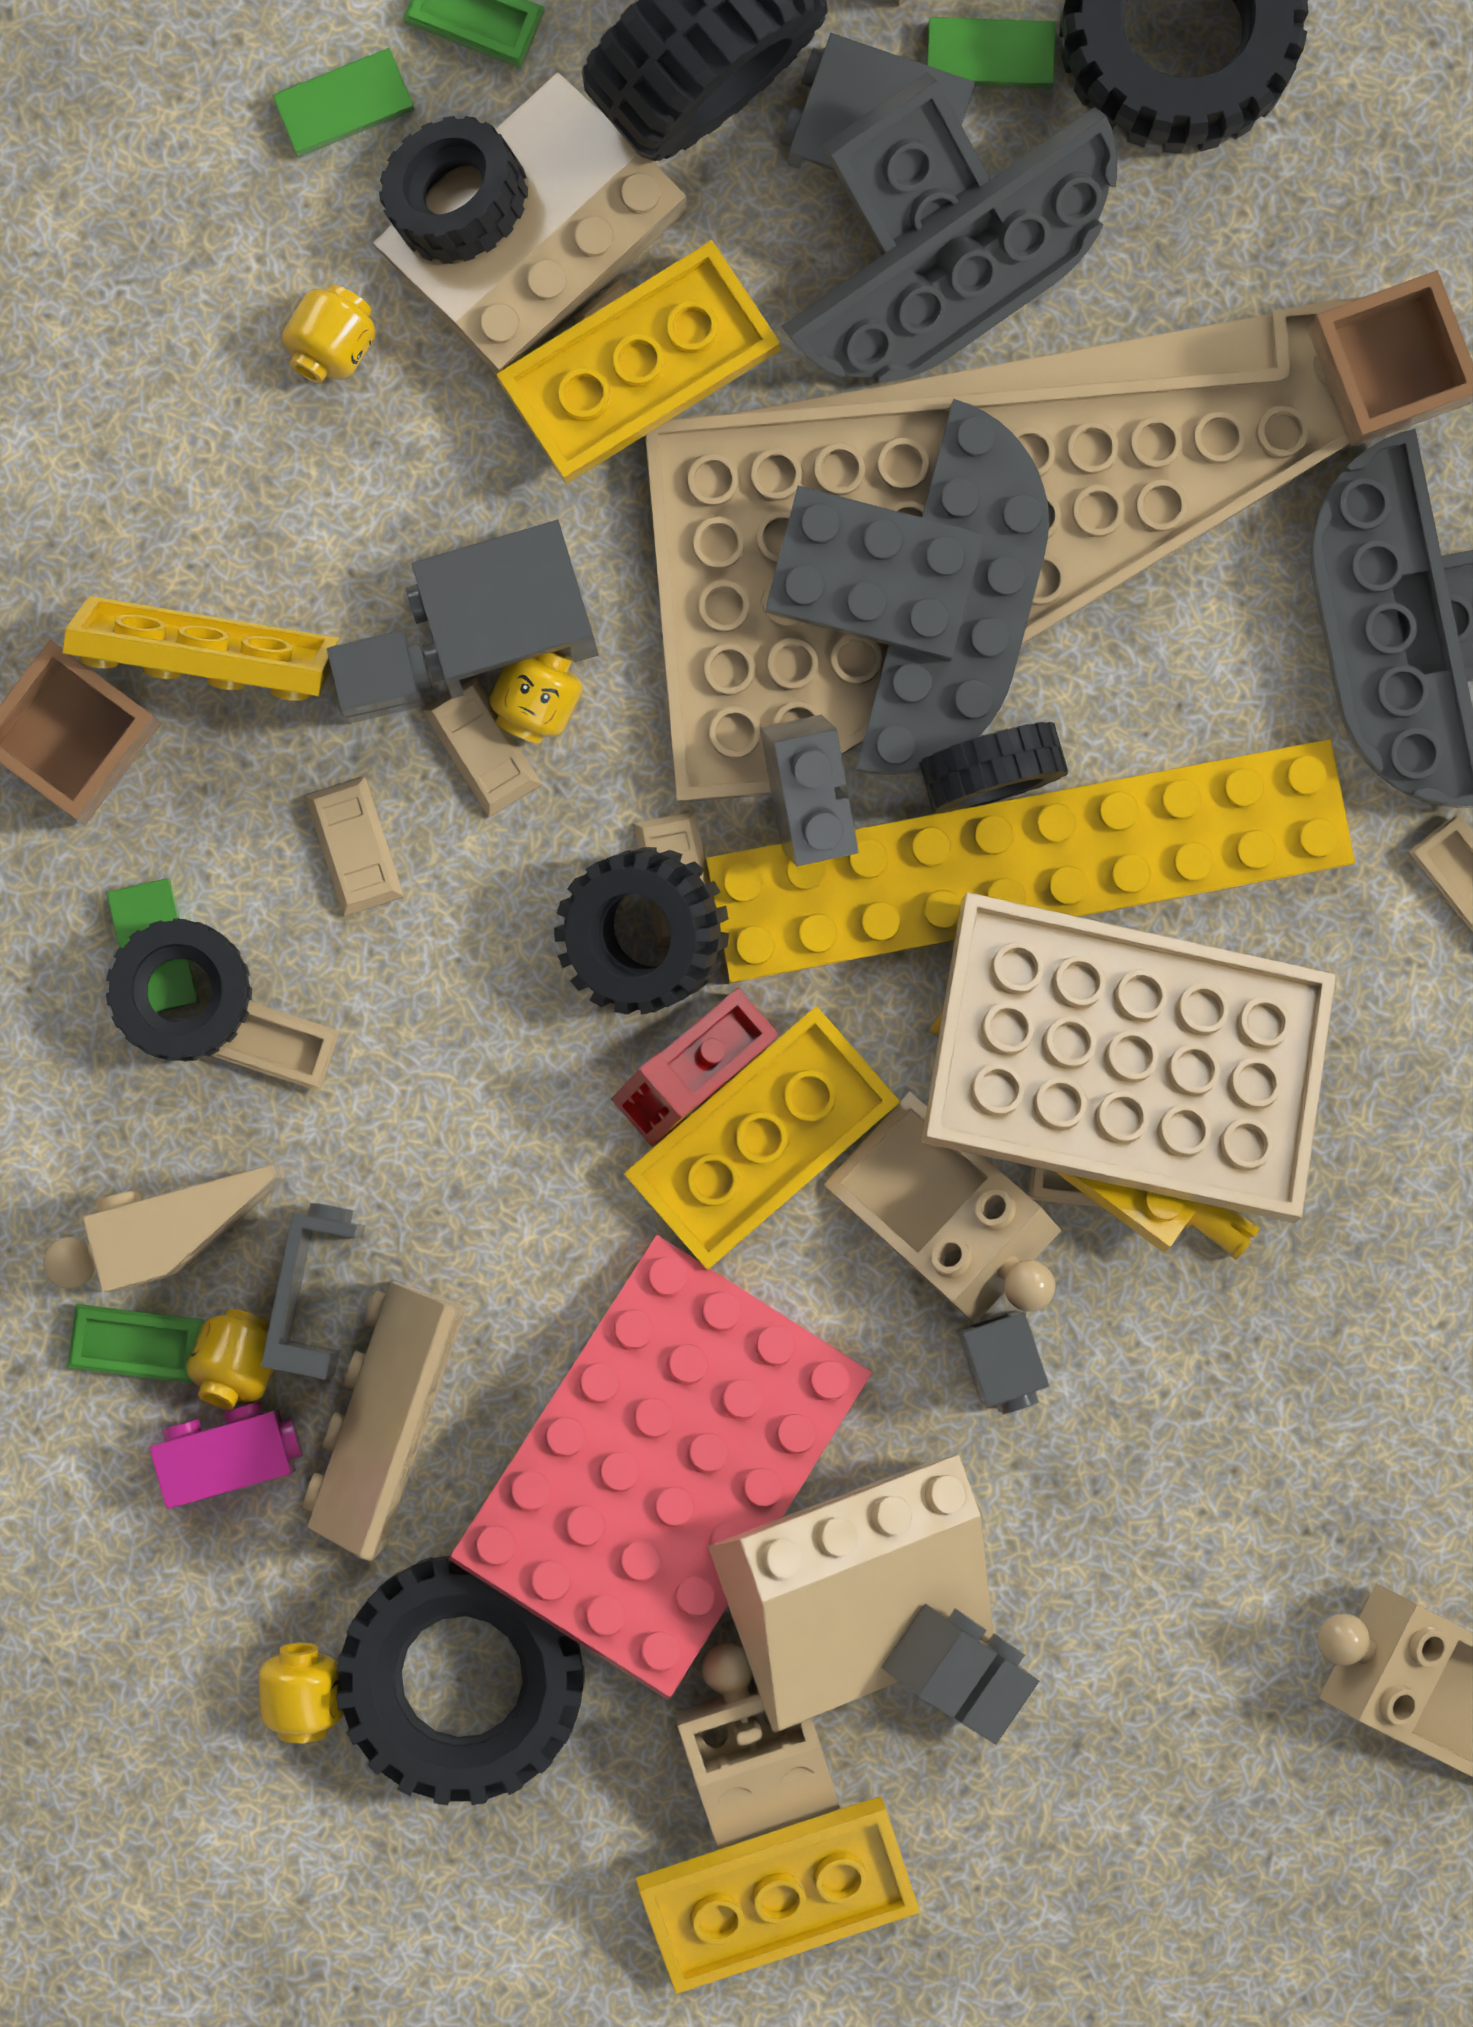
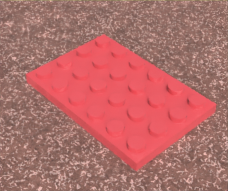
M656 1235L448 1560L668 1700L728 1606L708 1546L784 1516L872 1372L712 1269L707 1270L701 1262L659 1235Z

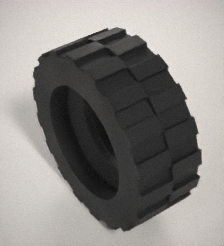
M455 116L444 117L442 121L436 123L431 121L421 126L422 129L411 135L410 133L401 141L403 144L397 151L393 150L387 160L389 164L381 174L382 191H379L380 202L385 208L383 210L385 215L413 252L417 250L422 258L429 261L433 259L440 260L444 264H453V261L462 259L466 262L475 259L476 255L484 251L488 253L497 247L496 243L503 237L507 238L514 230L513 225L517 219H521L525 210L523 207L524 199L528 198V187L524 182V179L527 177L524 168L502 135L498 134L495 128L486 121L480 123L475 117L465 116L464 119H456ZM471 165L480 171L482 184L476 194L463 206L444 214H435L428 209L425 196L431 186L441 176L455 168Z
M1053 722L1026 724L979 736L937 751L919 762L932 811L938 814L981 806L1017 796L1061 779V777L1066 776L1069 772Z
M173 918V921L163 922L160 920L150 923V927L143 931L137 930L128 937L130 941L123 948L119 947L114 955L116 960L113 968L108 969L106 981L109 982V993H106V1000L113 1013L111 1018L115 1026L126 1036L124 1037L126 1040L144 1051V1053L169 1061L188 1062L198 1060L197 1058L206 1055L211 1056L220 1051L219 1048L225 1043H230L238 1035L236 1031L241 1023H245L249 1014L247 1011L249 1000H252V987H250L248 977L251 975L248 966L244 963L237 947L223 934L208 925L198 921L193 922L187 919ZM172 959H187L197 963L204 969L211 984V996L207 1007L199 1016L186 1022H172L162 1018L154 1011L148 998V983L151 975L161 964Z

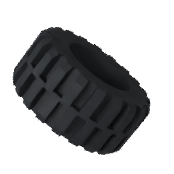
M638 0L632 3L620 15L621 18L614 26L608 28L600 38L599 45L592 49L586 58L587 63L582 68L584 90L638 155L654 161L671 158L680 150L690 148L706 134H711L733 114H737L749 104L748 102L754 96L767 88L774 81V78L797 58V54L810 43L815 36L814 32L824 23L825 15L828 13L827 1Z
M1065 0L1060 17L1059 37L1063 38L1064 43L1061 57L1065 72L1073 73L1076 83L1073 91L1084 106L1091 102L1106 115L1112 130L1117 125L1128 131L1127 142L1144 148L1147 140L1163 143L1162 152L1181 154L1185 145L1197 144L1201 152L1217 148L1221 140L1231 135L1236 140L1249 132L1257 119L1261 116L1266 117L1288 86L1304 50L1307 31L1304 30V21L1309 11L1308 0H1232L1242 20V36L1239 48L1231 61L1220 71L1196 78L1167 75L1152 68L1136 54L1124 32L1123 19L1128 0Z

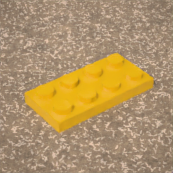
M711 240L498 372L496 376L499 384L566 485L780 352L781 343Z
M89 596L65 628L63 653L80 656V662L90 667L115 668L118 666V663L141 666L145 674L155 678L177 679L183 673L207 677L209 685L220 689L239 690L245 688V684L271 688L270 693L281 699L300 701L308 699L309 695L319 696L332 671L327 647L338 645L339 638Z
M815 1006L630 1167L624 1175L702 1265L709 1270L899 1104L900 1101L823 1012Z
M882 1795L636 1877L641 1899L676 1994L920 1913Z

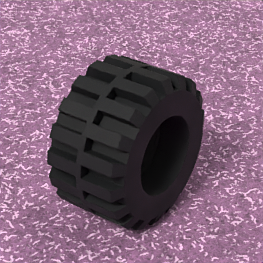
M642 847L598 861L585 869L587 872L585 875L579 876L572 881L567 888L572 895L560 901L556 913L565 917L563 925L554 928L555 942L565 941L567 952L558 955L562 969L573 965L577 972V975L570 982L578 991L587 987L594 991L589 1001L600 1007L610 1003L615 1004V1013L628 1015L636 1010H640L641 1015L654 1013L698 992L708 983L706 980L707 976L717 972L723 961L717 956L718 951L727 947L729 933L720 932V923L729 920L726 906L717 908L713 896L721 893L715 881L705 884L700 879L701 874L705 870L694 861L685 865L680 862L683 854L673 850L658 853L657 847ZM637 894L650 899L663 911L668 920L671 932L670 947L665 959L658 966H646L634 961L625 954L616 939L614 931L615 913L626 895Z

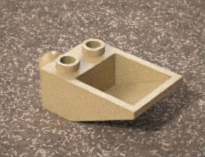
M909 1091L823 1185L974 1324L979 1321L1004 1292L1009 1302L1019 1310L1033 1312L1046 1307L1055 1294V1278L1046 1265L1034 1260L1061 1232V1229L1041 1206L984 1156L921 1143L927 1106Z
M268 1165L143 1200L141 1191H128L96 1200L98 1213L82 1217L89 1244L74 1237H65L55 1241L47 1249L44 1256L45 1273L55 1285L72 1289L85 1284L93 1275L94 1270L97 1269L102 1292L119 1291L180 1274L286 1179L283 1166Z
M1376 1583L1359 1618L1351 1614H1336L1325 1620L1319 1629V1649L1328 1661L1335 1664L1319 1699L1354 1719L1473 1777V1632Z
M721 1643L711 1648L704 1657L702 1674L707 1685L712 1690L723 1694V1697L675 1712V1716L718 1850L841 1809L812 1718L773 1732L770 1723L764 1718L765 1708L757 1686L747 1688L753 1674L744 1648L735 1643ZM720 1725H724L727 1728V1736L719 1744H711L703 1737V1731Z

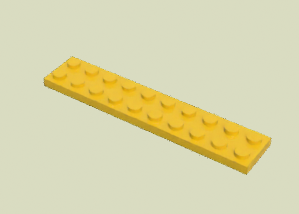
M1331 739L855 829L859 853L798 867L783 852L781 844L706 858L710 882L715 881L721 892L713 896L717 908L726 906L729 920L720 923V932L729 933L728 945L723 950L730 984L955 941L961 900L967 892L1076 917H1084L1356 864Z

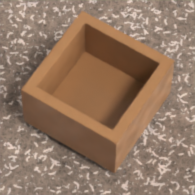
M1438 270L1319 313L1307 328L1352 447L1473 402V361Z
M50 639L0 704V763L73 818L86 825L161 726V723L74 656L64 654L63 648Z

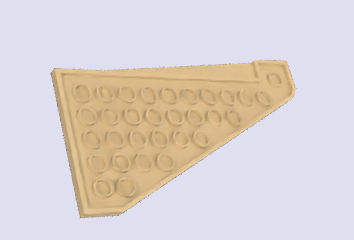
M1360 298L1330 300L1272 311L1271 314L738 413L671 419L646 434L677 803L772 795L760 733L761 727L822 714L837 729L841 755L864 741L889 645L765 613L797 486L922 518L953 399L971 404L996 418L1017 437L1033 459L1043 482L1048 502V541L1022 646L1351 445L1307 328L1317 314Z

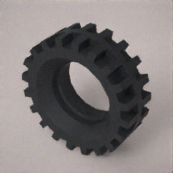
M450 1556L430 1557L418 1561L413 1566L399 1573L397 1572L386 1580L367 1599L352 1620L346 1632L347 1636L342 1652L338 1656L336 1671H339V1692L336 1694L338 1708L343 1710L349 1728L346 1733L352 1745L357 1744L369 1760L367 1765L377 1775L383 1773L398 1784L397 1790L409 1796L413 1792L434 1799V1804L448 1806L449 1802L471 1801V1805L484 1804L492 1797L507 1792L511 1795L519 1791L525 1783L537 1774H542L552 1764L553 1759L563 1745L567 1743L573 1731L581 1707L585 1682V1666H583L580 1644L448 1560ZM470 1617L490 1623L508 1637L520 1658L522 1686L517 1704L502 1723L482 1734L457 1737L435 1731L416 1716L404 1693L402 1669L408 1648L421 1631L442 1619Z

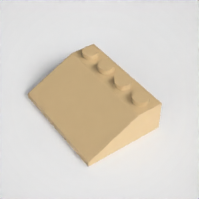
M558 72L495 129L498 134L502 135L524 168L527 177L524 179L528 187V198H525L523 203L525 210L521 219L516 220L513 225L514 230L507 238L503 237L496 243L497 247L488 253L484 251L476 255L475 259L466 262L463 259L453 261V264H444L440 260L433 259L429 261L422 258L417 250L413 252L407 246L393 225L373 242V245L495 375L542 346L687 211L686 195L653 160L638 155L610 120ZM467 165L448 172L426 194L425 201L428 209L435 214H444L463 206L476 194L482 184L480 171L471 165Z
M395 1281L390 1282L387 1293L376 1290L364 1322L365 1327L374 1329L367 1353L355 1351L343 1385L344 1388L353 1390L346 1415L338 1412L333 1414L322 1447L333 1451L325 1476L317 1473L313 1474L302 1505L303 1510L312 1512L307 1528L361 1558L372 1561L385 1549L467 1307L466 1305Z
M960 1455L924 1462L708 1546L773 1732L783 1730L899 1682L882 1669V1666L925 1604L946 1617L950 1616L954 1608L958 1609L987 1630L981 1638L986 1643L993 1634L981 1515Z

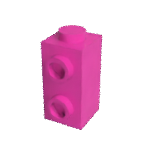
M260 1401L223 1412L227 1424L202 1431L199 1419L162 1429L165 1442L150 1446L149 1449L166 1509L295 1472L296 1468L293 1459L302 1457L303 1452L293 1419L282 1422L279 1409L264 1413Z

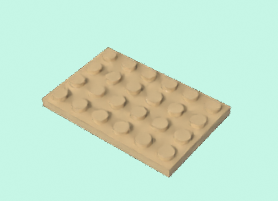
M967 892L962 898L921 1143L1296 1223L1303 1215L1336 974Z

